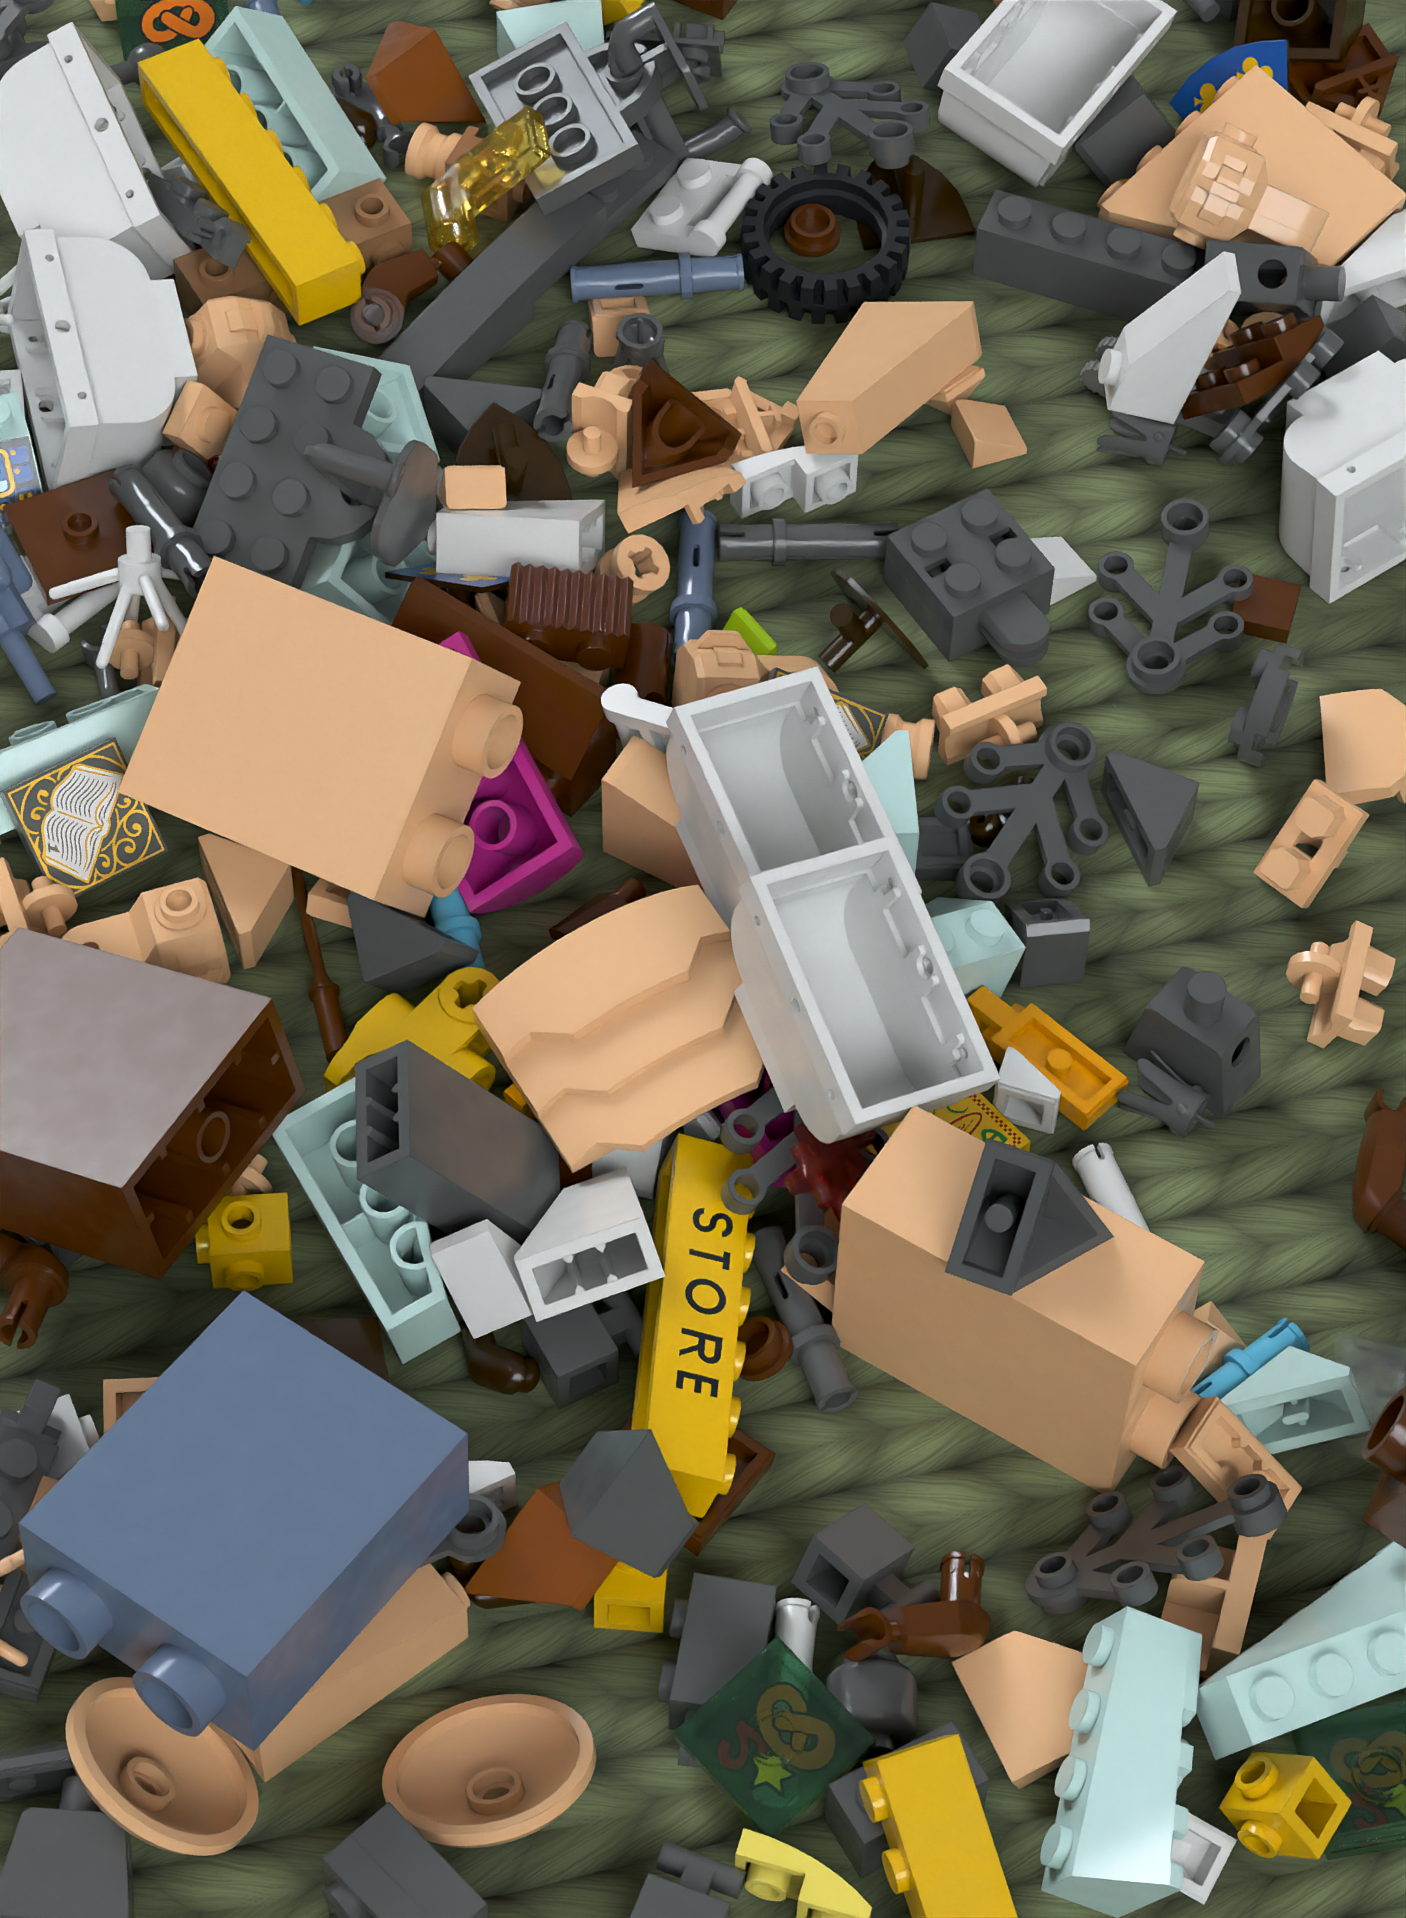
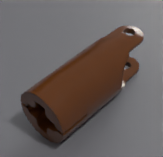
M651 622L631 623L630 640L623 669L615 668L613 686L622 683L630 684L637 690L639 698L666 706L673 648V637L670 632L664 627ZM616 729V739H620Z

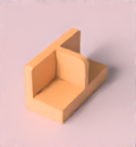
M1269 1533L1257 1537L1239 1535L1236 1550L1218 1546L1224 1560V1565L1217 1574L1208 1579L1191 1581L1182 1574L1172 1573L1161 1619L1202 1634L1199 1672L1201 1677L1209 1678L1240 1655Z

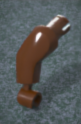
M450 241L433 254L431 258L422 248L377 263L368 274L361 288L362 298L351 306L350 323L354 332L362 340L372 344L388 342L400 332L408 302L437 284V270L450 284L474 260L461 244L456 241Z
M1379 1088L1364 1111V1119L1367 1124L1356 1161L1352 1187V1217L1364 1234L1368 1231L1372 1234L1379 1231L1406 1252V1201L1404 1200L1406 1193L1402 1191L1406 1169V1097L1402 1099L1396 1110H1392L1384 1104L1382 1099L1384 1089Z
M1 1232L0 1289L10 1295L0 1316V1341L11 1346L18 1327H21L23 1331L18 1340L17 1348L26 1349L32 1347L36 1342L39 1328L48 1308L62 1303L69 1289V1273L64 1264L51 1252Z
M955 1551L944 1555L940 1562L939 1602L895 1606L885 1614L876 1608L868 1607L839 1624L837 1630H852L861 1640V1642L846 1650L844 1656L850 1661L860 1662L887 1645L893 1654L949 1659L964 1656L983 1646L988 1638L991 1627L988 1614L980 1607L982 1576L985 1571L983 1559L972 1553L969 1572H964L966 1551Z

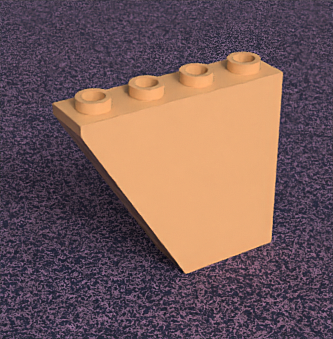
M1255 65L1241 79L1236 76L1228 79L1217 91L1213 104L1202 114L1196 110L1188 115L1176 130L1175 138L1163 149L1159 145L1153 147L1136 168L1137 173L1125 184L1120 180L1113 183L1104 192L1097 204V207L1100 209L1098 219L1135 228L1182 243H1188L1173 235L1177 224L1173 222L1174 219L1170 215L1169 207L1178 184L1203 135L1209 132L1215 133V131L1221 133L1225 123H1229L1258 137L1253 148L1258 150L1257 153L1266 159L1269 185L1330 213L1310 253L1318 259V265L1341 266L1393 214L1402 211L1406 200V193L1261 68ZM1248 228L1229 240L1230 242L1283 245ZM1287 276L1284 277L1280 283H1284Z

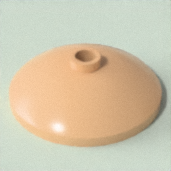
M111 1677L97 1681L87 1687L72 1705L66 1720V1741L77 1777L96 1805L129 1834L164 1851L182 1855L208 1856L224 1853L234 1848L253 1827L258 1814L259 1797L252 1770L234 1740L228 1733L212 1722L196 1737L186 1736L177 1732L161 1721L144 1704L134 1688L132 1677Z
M503 1694L482 1697L441 1711L408 1733L387 1760L382 1776L383 1795L386 1804L390 1802L429 1842L455 1848H482L501 1845L539 1831L555 1821L570 1808L583 1793L592 1778L596 1764V1749L587 1722L579 1713L564 1703L547 1697L528 1694Z

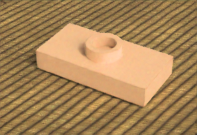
M1217 1396L1200 1400L1169 1448V1451L1218 1503L1227 1500V1490L1231 1483L1248 1474H1261L1266 1477L1267 1481L1275 1483L1287 1512L1302 1490L1298 1482ZM1277 1528L1269 1532L1267 1540L1272 1538Z

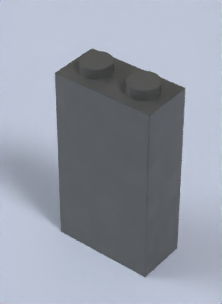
M408 1039L355 1063L357 1180L448 1235L488 1219L522 1246L560 1194L559 1152L543 1127Z

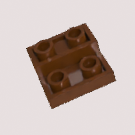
M1292 312L1265 324L1262 321L1256 322L1231 333L1229 336L1233 344L1212 354L1217 368L1198 376L1195 382L1196 388L1190 391L1181 409L1184 420L1246 405L1278 385L1299 365L1317 341L1324 328L1321 316L1297 321Z

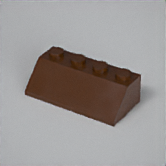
M418 576L410 584L391 626L435 644L441 643L458 631L465 633L483 664L521 682L512 703L518 706L523 714L521 737L559 808L563 813L572 817L602 785V778L616 760V726L608 721L601 705V697L607 689Z

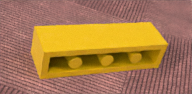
M959 1734L943 1735L862 1762L867 1778L859 1781L861 1798L870 1820L873 1823L882 1822L890 1848L882 1852L883 1867L895 1894L904 1892L911 1917L1018 1918Z

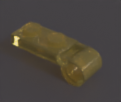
M526 105L509 120L501 123L495 131L470 151L458 157L446 169V173L424 190L421 196L428 245L433 252L436 253L450 241L458 242L467 253L470 252L479 241L476 215L551 157L543 114Z

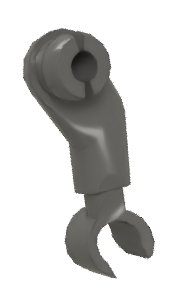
M344 64L345 77H343V69L339 66L336 67L331 76L333 84L331 86V93L333 96L372 113L378 124V129L374 131L378 139L383 142L384 164L389 169L397 168L399 166V153H407L414 133L403 131L404 128L401 122L391 125L370 86L362 81V73L358 67Z

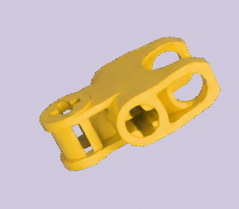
M466 967L457 969L449 974L417 1007L400 994L392 993L387 995L356 1023L351 1035L332 1059L323 1075L326 1093L355 1077V1063L407 1039L488 1091L495 1079L496 1069L494 1065L483 1058L492 1049L477 1027L472 1008L500 981L493 973L483 968Z

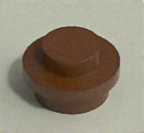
M805 204L796 208L784 226L786 245L793 252L805 257L827 255L835 250L840 242L841 228L830 209L820 204Z
M754 1316L746 1319L742 1326L738 1327L737 1340L746 1344L744 1364L740 1373L742 1379L752 1382L762 1381L777 1374L785 1366L793 1351L791 1340L793 1336L784 1324L776 1320H770L765 1316Z

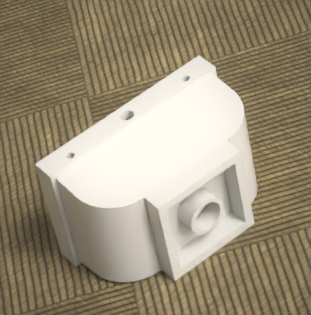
M1003 0L944 68L937 85L944 90L938 110V121L1034 187H1037L1039 184L1044 186L1074 150L1075 144L1103 107L1167 32L1177 11L1162 0Z
M70 22L49 33L47 37L50 43L13 65L0 81V195L21 239L24 230L53 228L55 237H97L110 240L132 252L146 268L150 280H161L175 273L173 259L198 249L195 243L186 239L158 208L148 186V180L146 181L143 174L151 172V174L165 179L120 78L75 24Z
M53 228L24 230L7 313L15 317V322L13 325L8 326L17 367L21 369L23 393L45 490L47 492L114 468L117 470L121 466L134 464L142 468L152 455L161 450L162 446L175 445L173 441L162 434V431L186 381L196 382L198 377L174 279L150 280L149 274L141 261L128 249L110 240L97 237H55ZM39 408H48L50 412H42Z
M1380 351L1371 354L1309 389L1298 400L1293 398L1287 402L1286 431L1283 442L1279 539L1286 553L1310 576V588L1328 604L1406 559V358L1394 363Z
M818 666L673 708L666 721L671 732L667 744L666 758L672 791L682 815L675 827L708 900L730 931L733 911L742 899L738 888L750 875L891 835H895L920 895L922 894L918 881Z
M895 835L750 875L739 886L738 891L742 899L732 914L731 941L736 965L743 983L734 991V994L784 1112L797 1109L804 1124L819 1141L830 1144L902 1121L914 1106L930 1112L955 1104L965 1097L989 1090L1001 1079Z

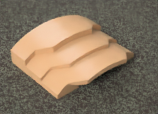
M698 884L642 898L577 928L520 965L472 1008L479 1031L572 1173L615 1149L644 1152L656 1142L696 1117L741 1094L758 1088L765 1068L734 994V991L743 982L733 953L731 931Z

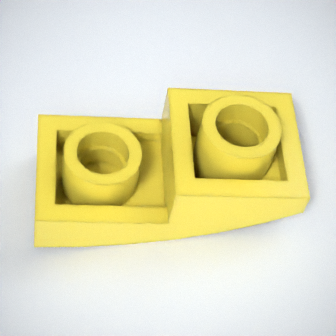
M743 1828L735 1854V1867L747 1871L744 1885L748 1892L769 1901H783L786 1897L798 1900L796 1918H871L872 1907L831 1869L788 1844Z

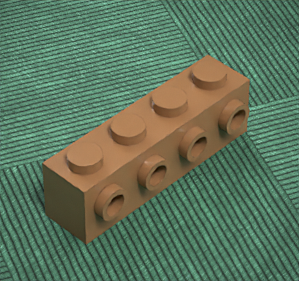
M380 178L318 202V204L326 203L335 217L338 231L346 242L352 240L358 246L366 269L365 273L360 275L361 283L366 280L368 274L377 263L413 252L411 221ZM204 248L173 259L178 298L189 316L195 314L208 299L227 296L266 300L285 314L290 313L245 248L237 261L238 266L236 269L217 262Z

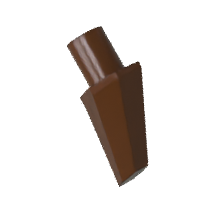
M629 877L614 892L598 893L587 903L549 929L551 938L557 941L604 914L646 896L644 886L637 879Z

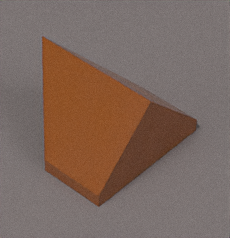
M398 20L389 23L365 79L391 125L400 122H486L436 30Z
M560 1481L536 1489L506 1530V1540L502 1548L494 1556L482 1563L464 1590L466 1594L565 1605L582 1611L619 1560L571 1536L559 1488Z

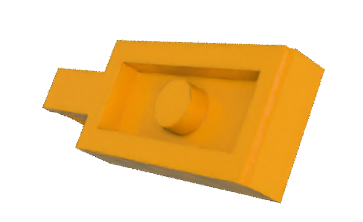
M984 985L966 999L991 1057L1002 1065L1008 1046L1020 1052L1061 1091L1058 1111L1083 1131L1090 1127L1118 1101L1117 1096L1121 1092L1127 1090L1129 1081L1124 1074L1032 1002L1026 1008L1018 1003L1010 1007Z

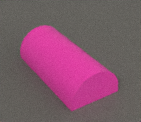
M458 631L438 644L481 662L469 637L465 633ZM521 737L518 748L506 769L492 779L482 776L463 823L473 830L474 850L467 872L457 888L471 913L483 914L494 912L532 897L569 873L583 856V851Z

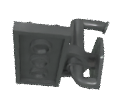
M653 1L620 20L611 33L610 42L583 51L568 23L564 22L468 76L544 216L560 207L573 203L578 197L611 179L622 176L629 169L646 160L639 144L629 129L636 122L646 140H652L678 155V168L686 158L703 159L727 146L743 133L749 134L752 131L750 124L734 107L729 106L726 110L727 114L719 121L684 141L682 140L660 95L661 89L681 79L700 111L708 108V105L685 58ZM655 30L661 45L648 51L645 46L633 41Z
M267 335L193 527L203 541V550L211 560L216 556L300 590L317 544L340 546L360 540L371 532L370 548L372 554L384 564L396 567L428 536V529L436 519L437 454L424 442L411 440L404 446L394 465L391 456L380 441L362 429L382 376L375 367ZM350 498L359 503L360 506H351Z

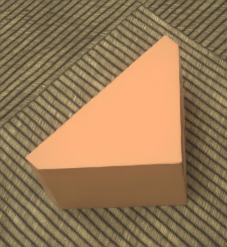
M210 833L199 836L198 844L202 873L243 970L255 967L294 900L291 865Z

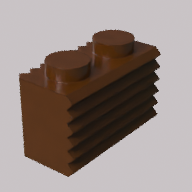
M520 562L514 563L511 566L506 592L503 627L559 661L578 663L581 667L591 671H601L609 667L623 669L630 640L634 581L629 576L624 579L619 578L617 575L609 578L605 573L596 576L593 572L584 574L581 570L572 573L568 568L560 571L558 568L553 567L548 570L544 565L536 568L531 563L523 566Z

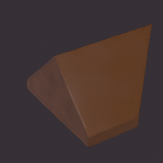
M651 359L644 365L632 387V488L725 463L733 454L742 435L740 431Z

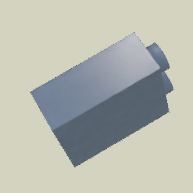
M243 1290L18 1523L29 1583V1590L20 1599L21 1609L38 1634L63 1654L75 1659H85L99 1645L137 1671L132 1678L137 1694L144 1704L172 1729L186 1736L196 1737L212 1722L236 1740L255 1751L446 1538L450 1531L470 1511L468 1433Z

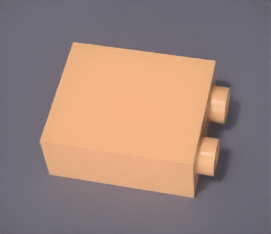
M214 556L118 792L369 899L425 918L433 896L444 898L450 895L458 887L470 865L474 850V833L469 826L463 823L482 776L492 779L500 775L509 765L518 748L523 730V714L521 709L512 703L521 682L473 658Z
M918 1106L912 1107L842 1204L832 1326L841 1341L840 1347L1100 1493L1114 1491L1137 1455L1161 1469H1165L1175 1457L1169 1451V1448L1202 1399V1396L1192 1392L1191 1388L1207 1363L1218 1336L1216 1328L1193 1316L1205 1261L1083 1196L1114 1237L1018 1290L1012 1296L946 1273L945 1269L985 1142Z

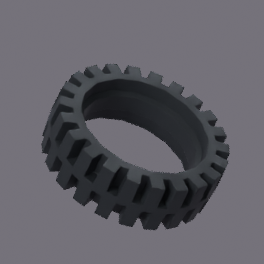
M827 163L814 165V174H807L804 165L792 168L791 180L781 172L772 177L771 188L763 183L756 190L755 200L750 198L746 205L741 229L744 277L748 286L753 285L754 294L758 299L763 301L768 298L769 308L777 313H780L788 306L789 318L801 321L805 312L811 313L812 324H824L825 314H833L835 324L848 322L849 311L853 310L856 314L863 302H888L889 294L895 296L900 290L901 282L905 280L910 253V227L907 209L903 210V201L897 193L890 195V186L883 180H879L872 185V174L864 170H860L856 177L853 178L851 177L850 166L838 164L836 173H828ZM805 204H820L830 209L834 215H841L855 221H861L878 235L881 241V249L875 257L861 267L837 274L811 273L786 263L772 251L769 241L773 233L785 225L796 208Z

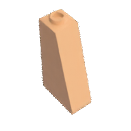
M974 301L863 302L796 400L806 454H863L936 395L952 379L964 372L969 365L979 360L982 355Z
M633 735L601 780L603 851L677 888L698 884L705 894L675 827L682 815L672 791L666 754L644 739Z
M431 1564L418 1568L255 1751L229 1735L264 1782L270 1780L469 1637L467 1608L470 1607V1600L464 1588L451 1573L445 1572L440 1576Z

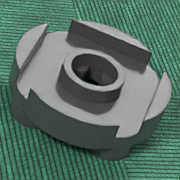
M1281 643L1277 645L1274 652L1261 648L1249 679V683L1254 684L1256 689L1250 709L1239 707L1228 737V742L1234 743L1233 746L1239 749L1238 760L1263 768L1269 759L1259 751L1263 743L1273 747L1276 746L1299 683L1289 679L1291 673L1289 671L1290 665L1293 663L1303 667L1304 651Z

